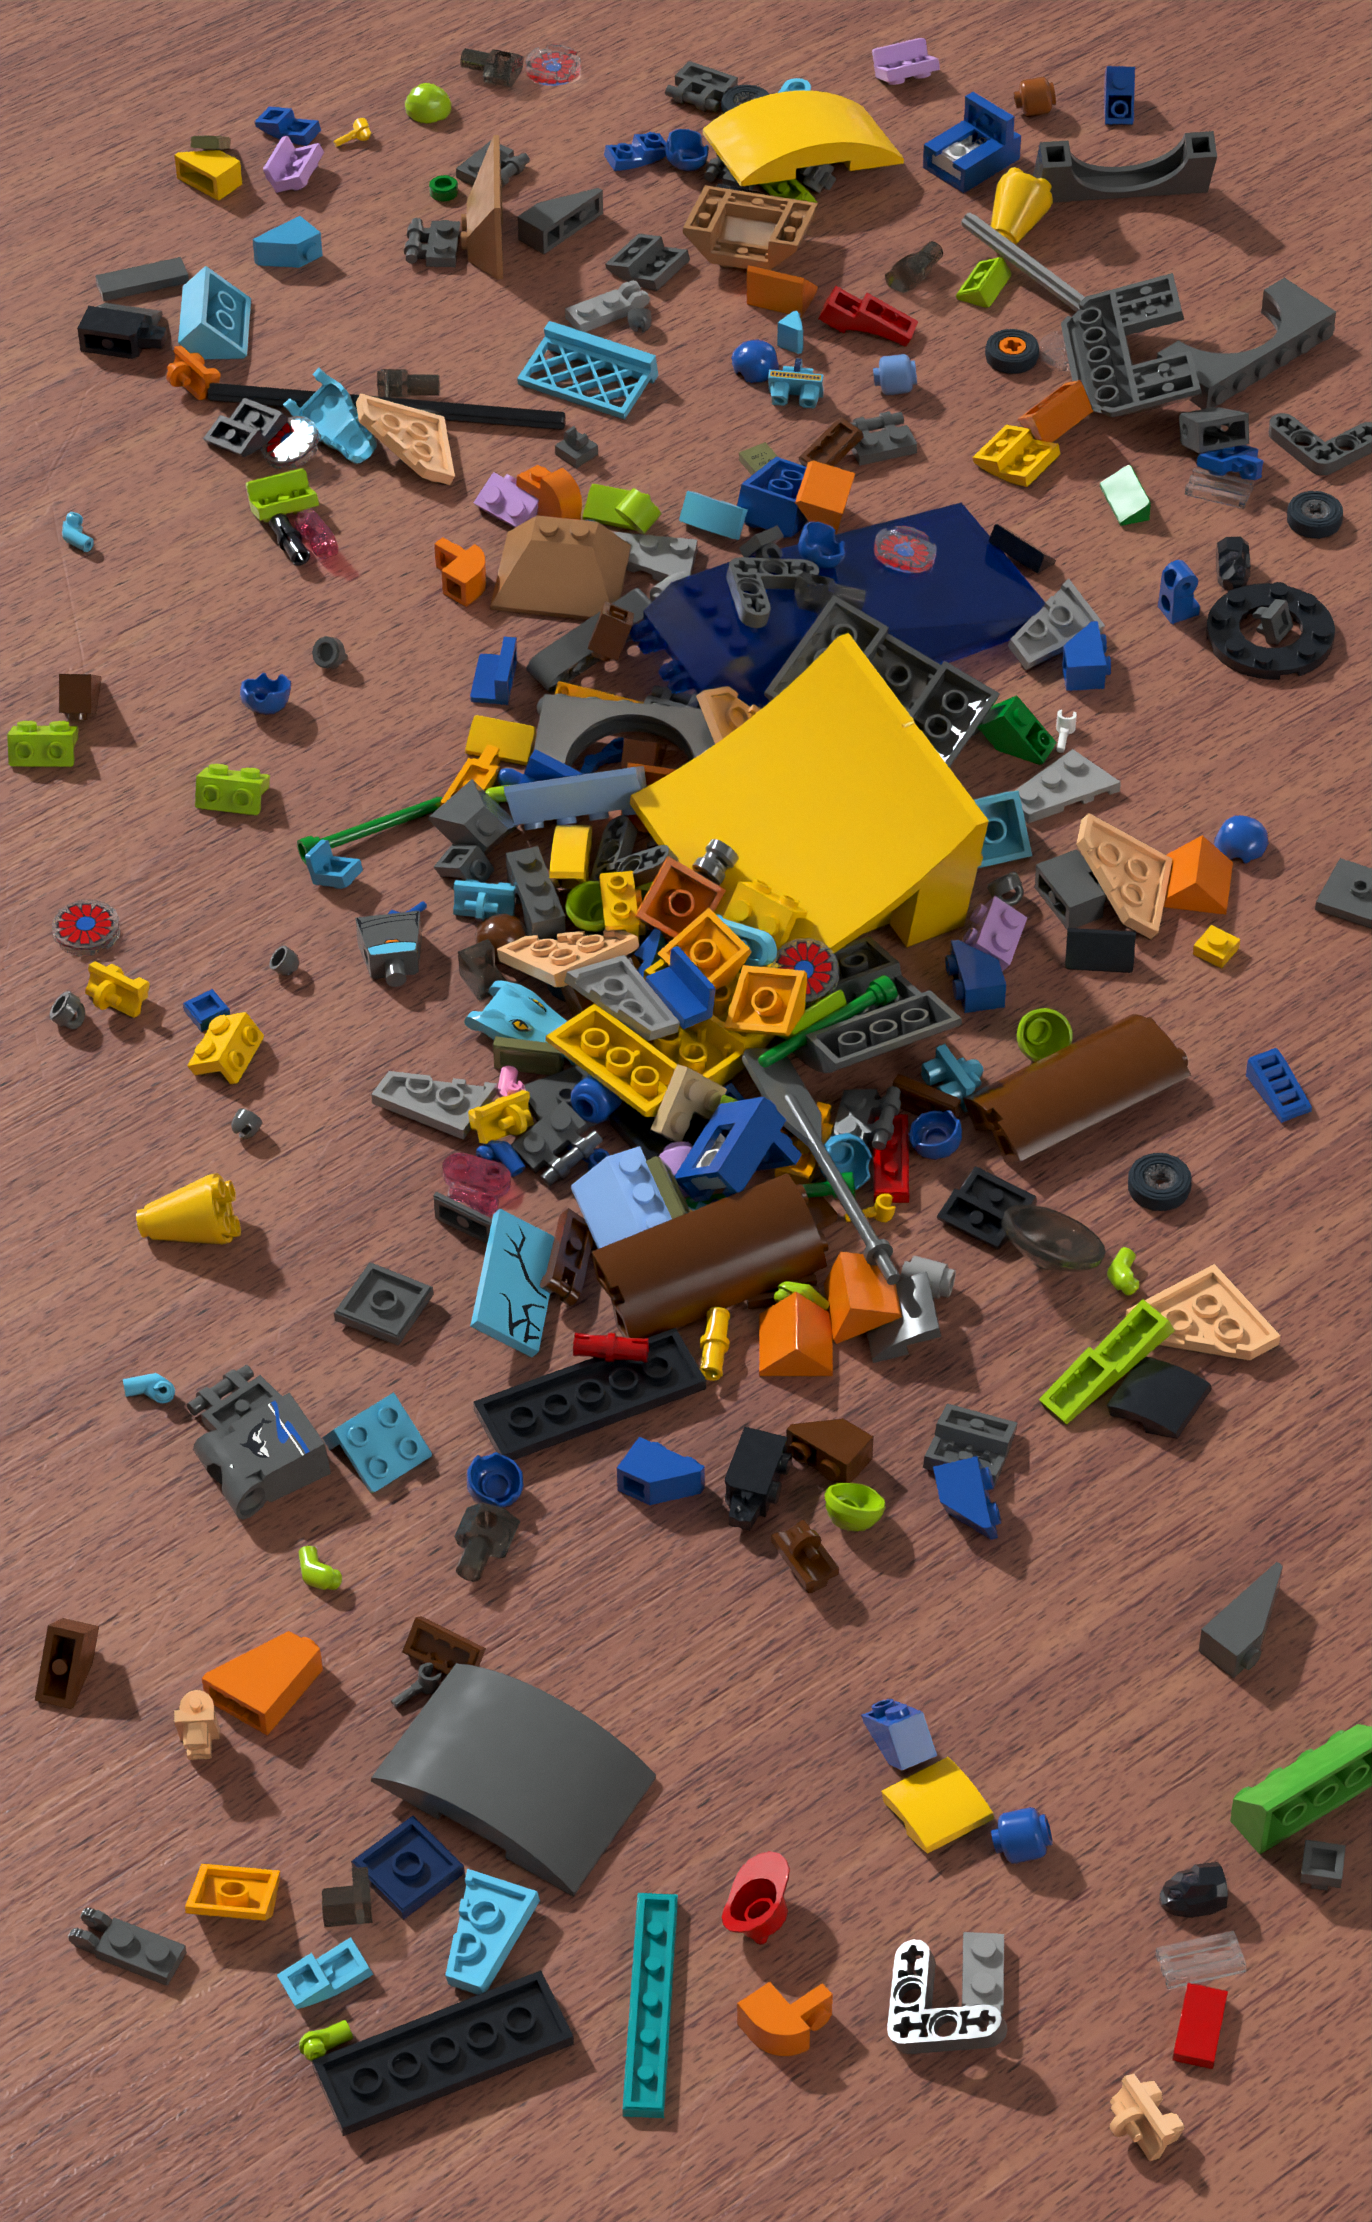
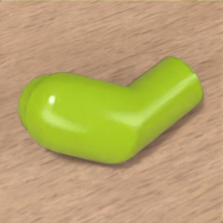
M785 1281L778 1285L779 1290L774 1294V1300L777 1303L794 1292H798L824 1310H827L829 1307V1302L809 1284Z

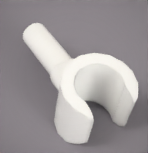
M1059 710L1057 713L1056 730L1059 732V739L1056 750L1059 753L1064 752L1068 735L1075 731L1076 712H1073V716L1070 718L1063 717L1062 710Z

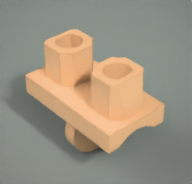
M190 1691L180 1701V1710H174V1723L180 1741H183L184 1749H187V1758L189 1760L212 1758L211 1740L220 1739V1727L214 1711L213 1700L204 1691Z
M1135 2074L1124 2076L1122 2088L1110 2101L1112 2105L1111 2110L1116 2116L1110 2123V2130L1116 2137L1128 2134L1133 2142L1138 2143L1149 2161L1159 2159L1167 2145L1178 2140L1184 2130V2124L1177 2114H1161L1158 2107L1163 2100L1162 2092L1155 2081L1140 2083Z

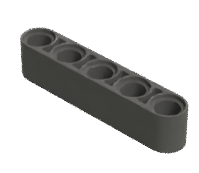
M639 588L631 590L612 603L634 613L633 625L625 644L651 627L661 614V610ZM600 612L538 652L529 661L526 671L549 693L556 691L558 681L568 683L600 661V659L592 655L593 651L588 649V644Z

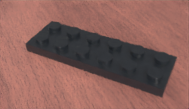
M673 1328L648 1337L649 1351L647 1362L614 1359V1362H606L605 1358L593 1357L473 1401V1407L495 1451L505 1457L516 1460L706 1389V1379L677 1329Z
M540 1970L312 2060V2065L343 2136H346L574 2045V2036Z

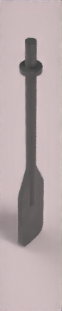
M772 1048L746 1049L742 1057L746 1069L762 1096L772 1101L779 1113L786 1119L783 1126L809 1147L866 1245L863 1252L865 1260L868 1264L879 1267L889 1285L896 1284L901 1276L890 1259L893 1248L889 1241L878 1239L821 1141V1112L790 1059L786 1056L771 1066L764 1068L759 1065L758 1058Z

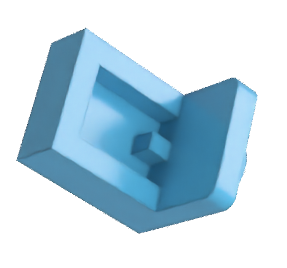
M320 840L305 855L306 864L314 885L330 886L336 889L346 888L363 871L360 859L333 856L328 840Z

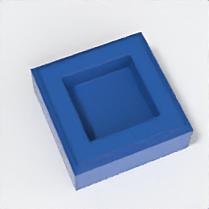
M213 989L183 1003L184 1012L201 1032L209 1029V1024L215 1017L231 1015L230 1009Z

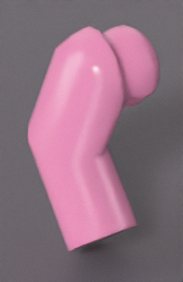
M513 1066L501 1068L497 1088L499 1098L525 1090V1086L521 1081H518V1084H516L518 1070Z

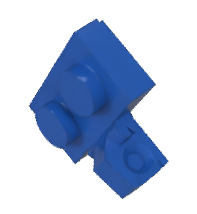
M1240 445L1200 454L1197 458V466L1207 469L1209 474L1224 476L1227 472L1232 471L1238 472L1242 479L1257 480L1262 478L1264 460L1258 459L1259 449Z

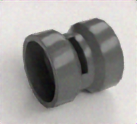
M711 839L705 848V855L697 858L692 865V869L720 886L726 877L725 872L727 869L734 867L739 857L724 842Z

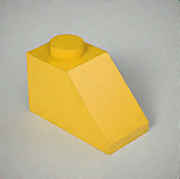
M221 150L178 152L174 155L177 179L218 201L242 185L240 161Z

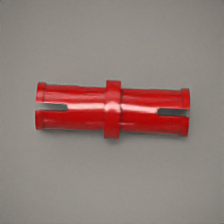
M575 1332L573 1356L605 1358L606 1362H614V1359L647 1362L649 1338L616 1336V1333L608 1332V1335H589Z

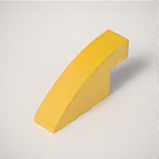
M591 825L556 826L549 878L555 889H573L577 885L589 881V858L592 849Z

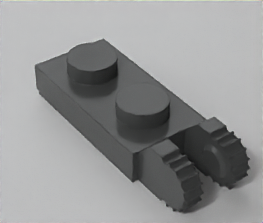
M90 1907L84 1908L80 1915L81 1921L87 1926L104 1933L102 1938L99 1939L93 1933L79 1928L72 1929L68 1935L71 1944L79 1947V1949L82 1948L84 1951L95 1954L97 1959L163 1985L169 1984L187 1953L186 1945L120 1919H111L104 1912L94 1908L91 1909Z

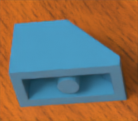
M301 216L252 239L254 261L258 266L300 268L323 256L321 232Z

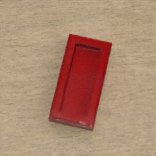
M1187 1983L1172 2061L1213 2069L1228 1991Z

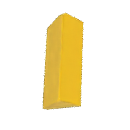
M475 715L465 747V754L481 756L486 746L491 745L500 748V761L527 766L529 758L534 752L537 736L536 728L530 725Z

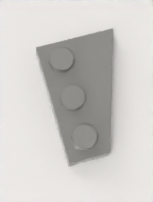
M613 532L631 545L627 566L628 571H645L652 574L654 580L660 582L672 573H679L680 571H684L692 577L698 540Z
M1068 578L1061 586V589L1045 602L1044 607L1035 616H1032L1010 639L1008 647L1025 670L1062 653L1064 645L1091 621H1098L1100 633H1102L1105 625Z
M1072 749L1015 791H1019L1025 822L1029 824L1063 812L1064 806L1081 801L1082 804L1094 801L1095 795L1108 792L1109 795L1120 792L1121 782Z
M625 955L566 973L565 983L647 1041L678 1032L680 1025L678 1019Z
M388 1071L371 1094L372 1104L464 1140L471 1130L468 1116L469 1110L491 1103L497 1094V1083L485 1082L484 1086L467 1085L464 1079L453 1078L452 1083L433 1081L429 1075Z

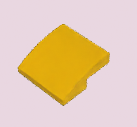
M1005 425L972 458L976 465L988 473L1007 482L1028 487L1061 453L1059 444L1033 439L1031 429Z
M949 1757L881 1791L884 1804L904 1822L907 1835L927 1854L994 1819L992 1810L980 1792Z

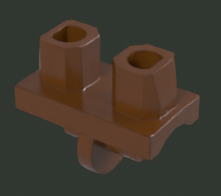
M801 1520L789 1530L772 1534L771 1542L807 1593H813L826 1587L829 1579L839 1575V1567L821 1544L822 1540L819 1534L811 1530L805 1520Z

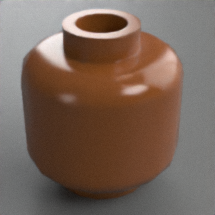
M1045 77L1022 80L1019 83V91L1014 92L1016 109L1021 108L1023 114L1027 117L1049 113L1052 105H1056L1053 82L1049 83Z

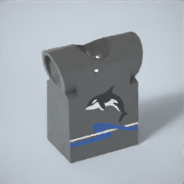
M290 1393L232 1423L228 1430H214L202 1435L193 1446V1451L209 1475L222 1484V1494L237 1517L243 1520L257 1513L266 1501L273 1502L331 1474L325 1443Z

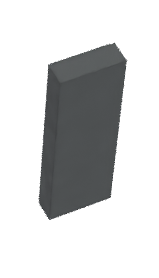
M181 257L95 275L96 284L103 301L182 285L189 281V276Z

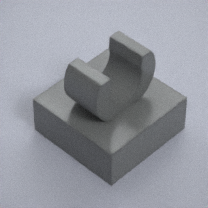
M573 426L564 432V439L555 445V455L577 469L598 455V445L591 441L587 434L584 433L582 435Z
M777 525L754 535L739 547V550L743 557L747 558L755 555L756 558L780 559L783 554L775 543L783 538L784 535Z
M1275 599L1268 608L1259 607L1253 614V618L1261 620L1256 630L1265 635L1267 644L1278 645L1293 628L1287 600Z
M1305 1839L1300 1882L1309 1883L1312 1889L1327 1891L1328 1886L1341 1888L1346 1845Z

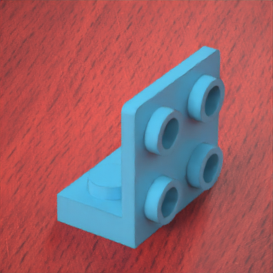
M394 1392L322 1437L329 1450L339 1444L341 1445L370 1493L378 1491L432 1456V1452Z

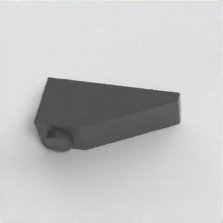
M595 188L535 204L518 216V240L540 253L546 254L603 214V190Z
M1278 1562L1272 1565L1201 1629L1198 1651L1233 1678L1243 1669L1250 1670L1261 1657L1262 1652L1260 1650L1280 1588L1283 1566Z

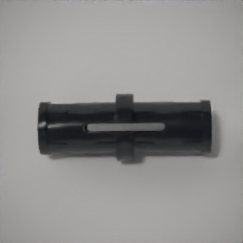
M279 513L274 515L270 519L269 525L277 536L279 547L287 552L294 565L301 566L307 563L310 553L302 542V535L299 530L293 528L285 514Z

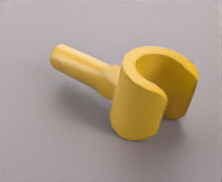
M365 118L356 119L353 123L354 130L333 141L335 147L356 138L360 141L368 140L371 132Z
M880 1194L877 1196L874 1206L862 1211L866 1218L874 1217L877 1221L886 1223L892 1219L896 1206H891L892 1195ZM844 1214L845 1221L851 1222L848 1214Z

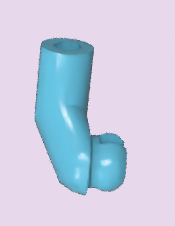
M75 512L68 513L66 521H63L62 524L63 539L76 548L89 552L93 547L94 540L82 533L83 527L81 524L83 517Z
M157 1373L123 1379L126 1397L145 1394L158 1403H168L174 1398V1385Z

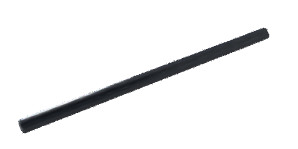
M210 383L208 399L210 401L241 403L244 398H247L262 405L284 407L283 404L290 398L301 408L316 391ZM350 394L353 404L356 407V401L359 395ZM372 396L444 416L447 421L563 430L566 424V414L561 411Z

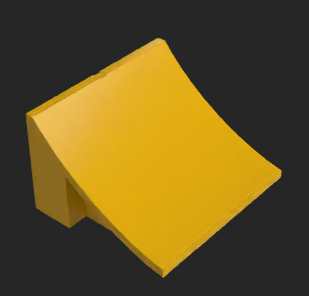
M849 633L837 637L801 675L745 723L679 769L632 794L629 803L658 846L667 845L679 859L678 862L693 870L692 865L697 858L705 855V848L711 839L724 842L737 853L739 860L733 868L727 869L725 872L726 877L720 884V887L724 888L726 892L717 906L715 914L724 916L738 882H753L754 879L762 880L772 886L771 891L779 896L786 894L800 901L798 906L808 911L806 918L796 919L784 949L792 945L797 950V941H806L807 947H809L814 941V943L821 945L819 952L828 949L829 955L836 953L860 935L887 924L891 925L906 947L964 926L978 866H981L983 860L981 852L989 822ZM777 949V955L773 963L762 967L777 968L783 966L775 961L780 957L779 954L787 956L784 949Z

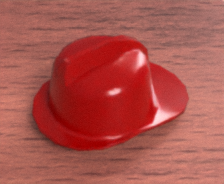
M772 1851L759 1853L740 1868L734 1879L721 1917L723 1926L730 1932L743 1933L759 1945H764L769 1936L783 1926L788 1915L784 1893L789 1880L790 1868L787 1860L780 1853Z

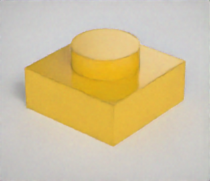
M1211 925L1194 944L1193 955L1222 969L1239 949L1240 939Z

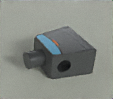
M420 911L355 918L358 946L370 977L374 979L386 978V983L389 986L399 987L406 982V975H414L419 972L422 941Z

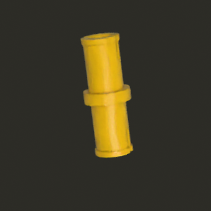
M713 1307L707 1311L706 1330L700 1340V1348L703 1350L700 1370L705 1379L710 1381L719 1380L723 1376L724 1354L728 1351L730 1344L727 1338L730 1312L722 1307Z

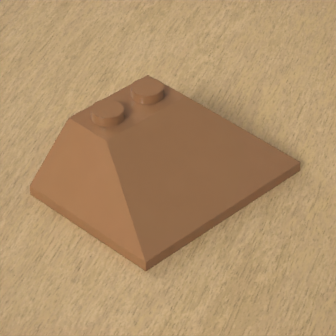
M493 135L468 197L467 213L461 214L462 231H467L461 232L462 250H467L468 262L496 279H503L501 225L503 224L500 138L499 135Z
M705 185L683 226V234L709 263L718 264L724 268L737 267L747 269L748 265L771 270L798 250L818 209V203Z
M536 515L507 533L490 608L491 610L588 620L601 611L605 601L612 604L621 598L631 545L599 522Z

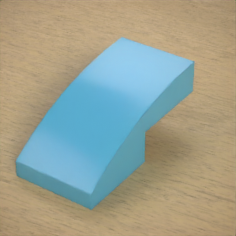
M687 491L679 521L739 540L747 509L725 501L715 500L697 492Z
M350 1937L317 1959L310 1953L277 1974L296 2009H300L348 1990L372 1976L373 1972Z

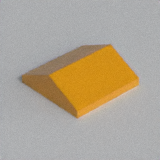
M708 908L662 948L658 955L669 965L671 949L679 946L717 990L733 981L752 951Z
M743 965L724 1025L726 1031L789 1037L805 1013L807 973L803 970Z
M201 1864L185 1905V1913L266 1921L273 1916L280 1881V1871Z

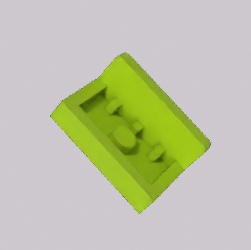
M303 468L246 483L251 512L260 521L269 522L274 515L279 513L288 514L293 512L295 515L310 512L312 507L319 506L317 493L309 487L307 473Z
M35 721L18 722L17 726H13L7 734L9 765L22 767H72L75 763L74 745L79 739L78 726H69L67 721L50 722L49 726H37Z
M210 764L209 767H206L196 776L195 807L258 815L261 811V795L269 788L270 775L260 774V770L256 768H242L240 771L228 770V766L224 764Z

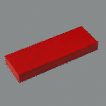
M908 1114L894 1116L892 1123L894 1125L893 1136L891 1140L887 1141L884 1150H877L873 1147L874 1203L880 1194L892 1195V1203H909ZM875 1117L874 1123L879 1120V1117Z

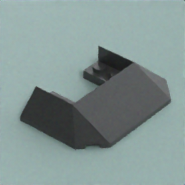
M1173 273L1086 296L1078 304L1080 309L1072 317L1067 316L1061 322L1072 381L1080 380L1082 382L1093 411L1109 417H1117L1145 412L1202 396L1191 350L1133 365L1126 335L1140 333L1184 320Z

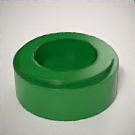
M447 175L433 178L429 183L430 196L437 201L453 200L458 195L457 180Z

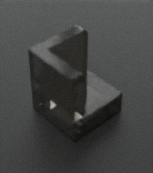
M488 939L458 951L459 975L479 1001L491 996L489 988L495 981H506L495 965V948Z
M368 1867L352 1868L353 1886L324 1888L322 1890L321 1903L324 1928L373 1923Z

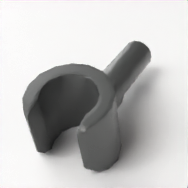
M422 1664L418 1670L417 1681L392 1699V1705L398 1708L421 1692L425 1694L435 1693L440 1686L441 1673L431 1678L433 1664Z

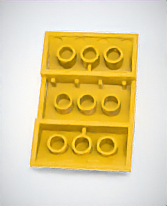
M799 90L759 97L725 112L703 128L704 137L741 187L796 179V168L843 162L849 171L904 164L903 156L863 106L845 97L827 92Z
M660 959L644 970L643 978L646 981V976L668 968L669 965L663 959ZM738 972L731 983L715 990L712 1018L686 1029L679 1025L677 1033L647 1041L594 1003L546 1035L545 1041L643 1116L656 1117L677 1064L688 1067L723 1086L745 1068L742 1057L746 1049L765 1048L776 1035L726 1031L724 1028L740 973Z

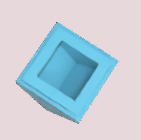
M793 311L778 322L777 346L801 354L803 351V326L798 311Z

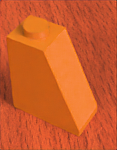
M288 1631L207 1672L202 1677L203 1690L212 1698L214 1706L268 1736L323 1671L321 1650L310 1638H301Z

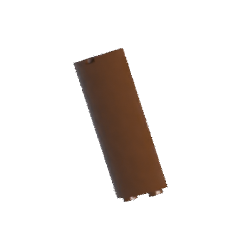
M1131 1014L964 1097L963 1100L975 1130H992L1004 1162H1018L1191 1076V1073L1187 1067L1188 1058L1186 1053L1181 1048L1175 1046L1172 1040L1151 1017L1146 1018L1142 1015Z
M786 1173L592 1251L596 1279L611 1298L616 1327L626 1338L645 1339L673 1328L677 1329L706 1317L707 1311L710 1308H728L748 1298L777 1288L778 1285L785 1281L791 1282L826 1268L827 1263L824 1252L829 1249L828 1243L822 1231H817L812 1215L806 1205L809 1203L803 1185H796L789 1174Z

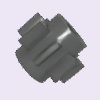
M830 164L803 167L799 171L800 174L804 175L801 183L819 194L823 188L830 190L837 179L831 174L834 167Z

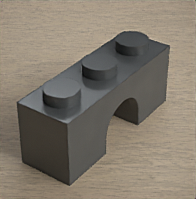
M536 846L506 853L507 882L515 886V903L522 904L527 935H538L539 940H557L558 933H566L565 914L549 878V873L539 847Z

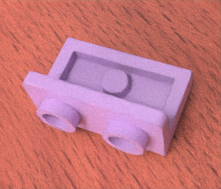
M917 38L872 50L875 76L888 82L889 85L904 83L905 78L912 76L916 79L931 76L932 71L940 70L938 58L928 55L924 38Z
M284 136L280 139L263 168L266 179L271 183L276 193L290 189H302L307 185L309 177L317 168L324 151L319 143L295 149L290 138Z
M493 472L473 503L479 509L515 528L537 515L539 499L517 487V479L506 474L503 478Z
M994 896L985 905L981 903L975 908L970 917V921L973 922L972 926L965 933L961 942L999 959L1001 969L1004 971L1011 964L1027 917Z

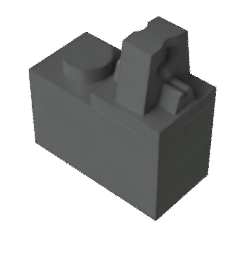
M1077 849L1036 864L1034 888L1066 929L1077 928L1103 918L1104 903L1107 900L1106 894L1100 884L1096 883L1098 881Z

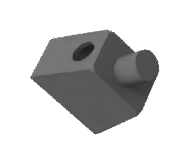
M1212 407L1184 412L1179 416L1180 442L1197 453L1250 444L1249 413ZM1221 425L1228 426V430L1224 431Z

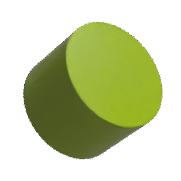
M632 488L615 507L618 515L642 535L662 515L658 507L635 488Z

